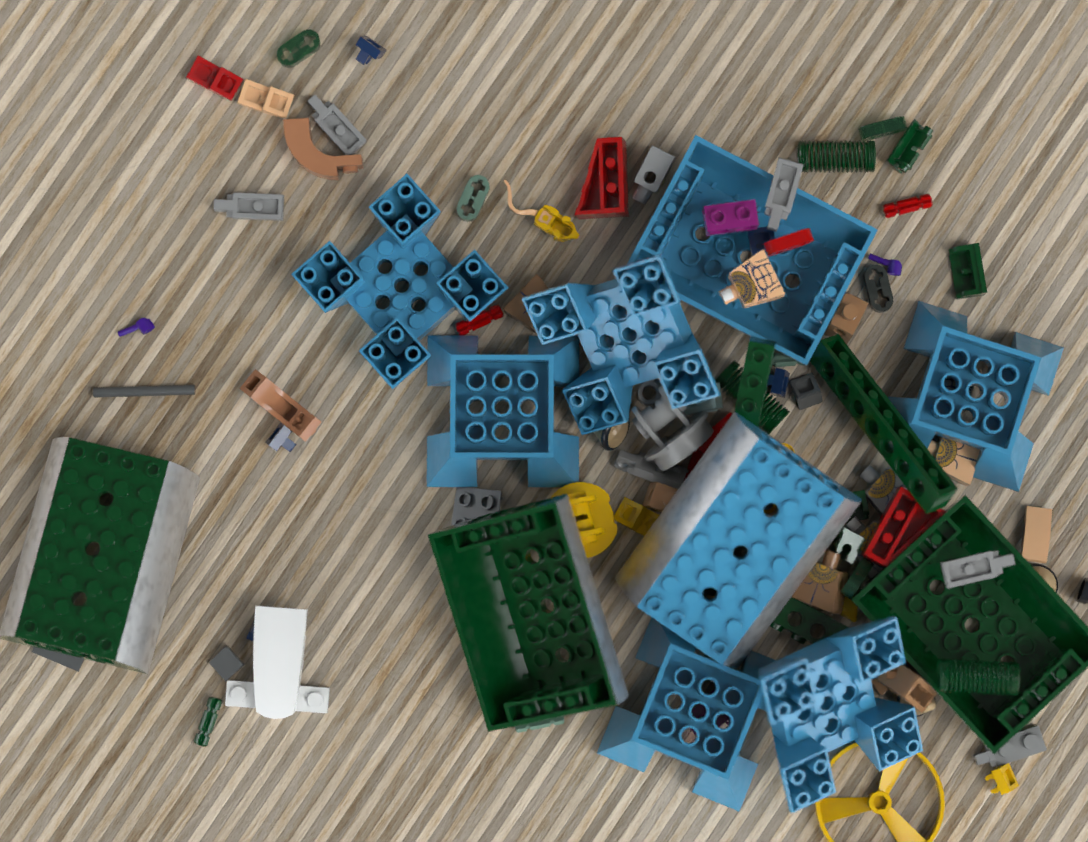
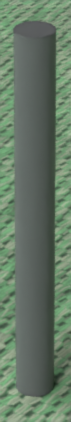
M195 385L93 388L94 398L195 395Z

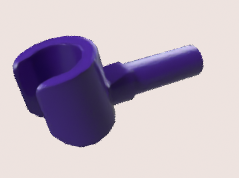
M870 253L869 260L888 266L887 274L893 276L901 275L902 264L900 261L884 259Z
M141 318L136 324L119 330L118 335L121 337L138 329L145 335L152 331L155 326L150 319Z

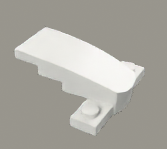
M255 606L254 682L227 680L225 706L256 708V712L272 719L286 718L294 714L295 711L328 713L330 687L300 685L304 663L307 609Z

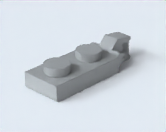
M316 95L308 100V104L315 110V113L312 115L315 122L345 155H353L367 143L362 134L334 104H331L329 101L323 104Z
M778 158L765 205L766 210L764 214L770 216L767 230L777 232L780 219L787 220L788 215H790L804 164Z
M258 193L227 194V200L214 199V211L227 212L226 217L233 219L283 221L284 195Z
M620 450L614 467L642 479L659 482L679 489L683 484L687 468L676 464L667 470L661 471L654 460L647 461L645 459L646 453L631 454Z
M987 551L941 562L940 565L946 588H952L998 577L999 574H1003L1002 567L1014 565L1015 561L1013 554L999 556L998 551Z
M1034 726L1019 731L995 754L984 745L986 751L974 754L973 756L976 765L990 762L991 767L1046 751L1047 749L1039 726Z

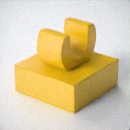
M1009 763L998 766L985 777L986 781L990 779L996 781L997 787L990 790L993 794L1000 791L1001 795H1004L1019 786Z

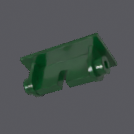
M914 119L887 161L900 174L911 170L920 155L916 152L917 149L923 150L933 137L931 135L933 130L928 126L923 127Z

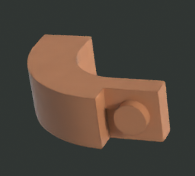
M309 118L283 119L287 145L298 164L309 173L327 180H339V170H343L345 174L357 173L358 169H364L361 154L329 156L317 150L312 142Z
M256 369L239 388L305 442L316 432L317 427L322 423Z

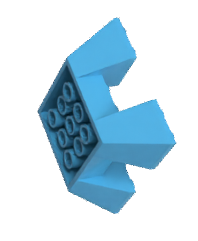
M408 174L404 175L369 206V209L386 232L352 262L349 263L332 242L329 241L291 274L325 313L349 303L374 331L376 336L363 346L359 352L392 389L431 357V354L419 341L453 311L456 310L471 322L509 288L475 249L455 267L448 262L426 237L441 211ZM385 262L392 264V270L389 273L382 274L379 272L381 264ZM418 265H426L428 267V272L424 276H418L414 273ZM401 281L409 284L408 290L404 293H399L395 290L396 285ZM381 298H387L390 300V305L382 310L377 308V301ZM417 300H423L426 303V307L423 311L416 312L412 309L413 303Z
M661 254L615 268L613 272L616 279L597 285L567 283L522 298L542 345L577 334L592 368L562 390L582 435L627 423L629 420L633 385L656 378L660 379L672 409L720 395L701 347L694 337L680 305L681 300Z
M918 301L903 349L930 357L917 399L888 396L889 400L927 449L934 435L980 449L973 478L1019 492L1034 443L1018 430L1031 390L1049 396L1064 347L1015 332L1011 346L1007 347L967 334V316ZM982 361L988 366L987 374L978 372L976 368L977 362ZM945 378H952L955 381V390L946 389L944 386ZM970 386L979 388V398L970 396L968 391ZM994 394H1001L1004 397L1005 403L1003 406H997L994 403ZM962 410L971 412L973 416L971 423H966L962 420Z
M428 335L427 351L431 354V357L427 359V386H450V432L427 436V487H478V460H528V487L561 488L565 485L579 482V437L554 432V387H566L579 377L578 336L566 337L543 345L538 336H529L528 355H478V335ZM499 376H506L509 378L510 383L505 388H499L495 385V380ZM474 401H480L484 405L483 411L479 414H474L469 410L470 404ZM500 401H505L510 405L508 412L505 414H499L495 410L496 404ZM526 401H531L535 404V410L531 414H525L520 409L521 405ZM502 426L510 431L509 436L504 440H500L495 436L496 429Z
M895 616L846 628L758 669L790 813H794L836 793L828 752L855 740L879 771L923 751L915 707L874 697L871 679L906 663L898 621Z
M651 617L635 658L658 667V673L641 715L615 706L597 754L645 772L655 750L700 768L692 793L740 811L758 763L740 757L738 754L756 709L759 708L767 712L758 669L776 660L751 650L739 672L695 654L696 647ZM708 679L715 684V691L710 695L704 694L701 690V684ZM672 694H677L681 697L682 703L677 709H671L667 704V699ZM696 704H702L705 707L706 713L701 719H696L692 716L691 710ZM720 714H726L730 720L729 725L724 729L718 728L715 722L716 717ZM686 728H692L696 733V738L691 743H685L682 740V732Z

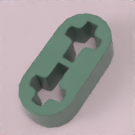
M475 175L469 179L457 204V214L465 222L474 221L479 216L488 196L490 186L484 176ZM482 181V186L485 190H479L476 197L472 196L474 193L472 184ZM470 200L474 201L472 209L475 211L474 214L469 213L468 216H464V210L461 209L462 206L467 207Z

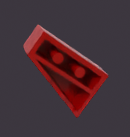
M623 137L597 138L585 184H583L581 190L582 194L578 208L576 207L574 214L578 219L629 217L627 144Z
M898 487L860 555L882 568L887 567L936 520L944 515L946 511L938 509L926 514L907 489Z

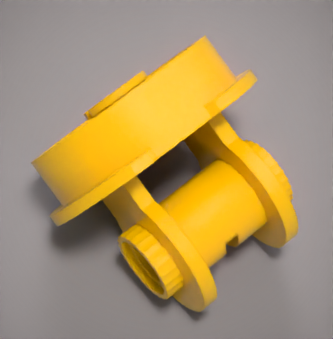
M575 482L558 489L550 498L563 494L568 495L586 557L591 558L605 551L615 539L618 531L614 513L609 504L611 500L609 494L599 486L586 482Z

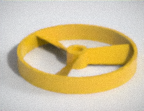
M853 742L838 751L829 760L830 766L844 753L857 747L858 744ZM920 752L915 754L930 770L938 791V814L935 825L926 840L891 807L892 799L889 793L907 762V758L884 769L878 791L872 792L868 797L823 798L815 802L817 821L828 842L834 841L828 834L824 823L870 810L881 814L897 842H932L941 827L945 799L941 780L930 761Z

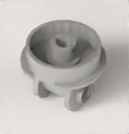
M660 386L658 390L662 397L654 402L655 405L653 407L648 406L645 410L641 411L635 405L631 409L636 416L632 421L646 439L651 436L656 442L646 453L645 459L647 461L654 460L660 470L664 471L676 465L699 448L713 434L714 429L706 420L708 413L705 410L688 418L683 412L687 409V406L672 409L663 386ZM678 416L683 422V426L669 437L666 435L662 438L658 431Z

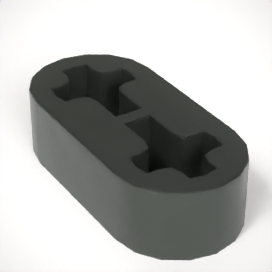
M880 265L869 266L863 275L869 304L875 312L884 313L893 304V295L886 270ZM872 270H876L877 274L882 275L878 280L879 287H876L873 279H869ZM879 290L882 297L888 299V302L884 304V308H881L880 304H875V300L878 299L877 291Z

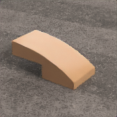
M245 79L237 104L286 119L294 94Z
M1027 506L1025 509L1021 555L1027 561L1047 562L1052 509Z

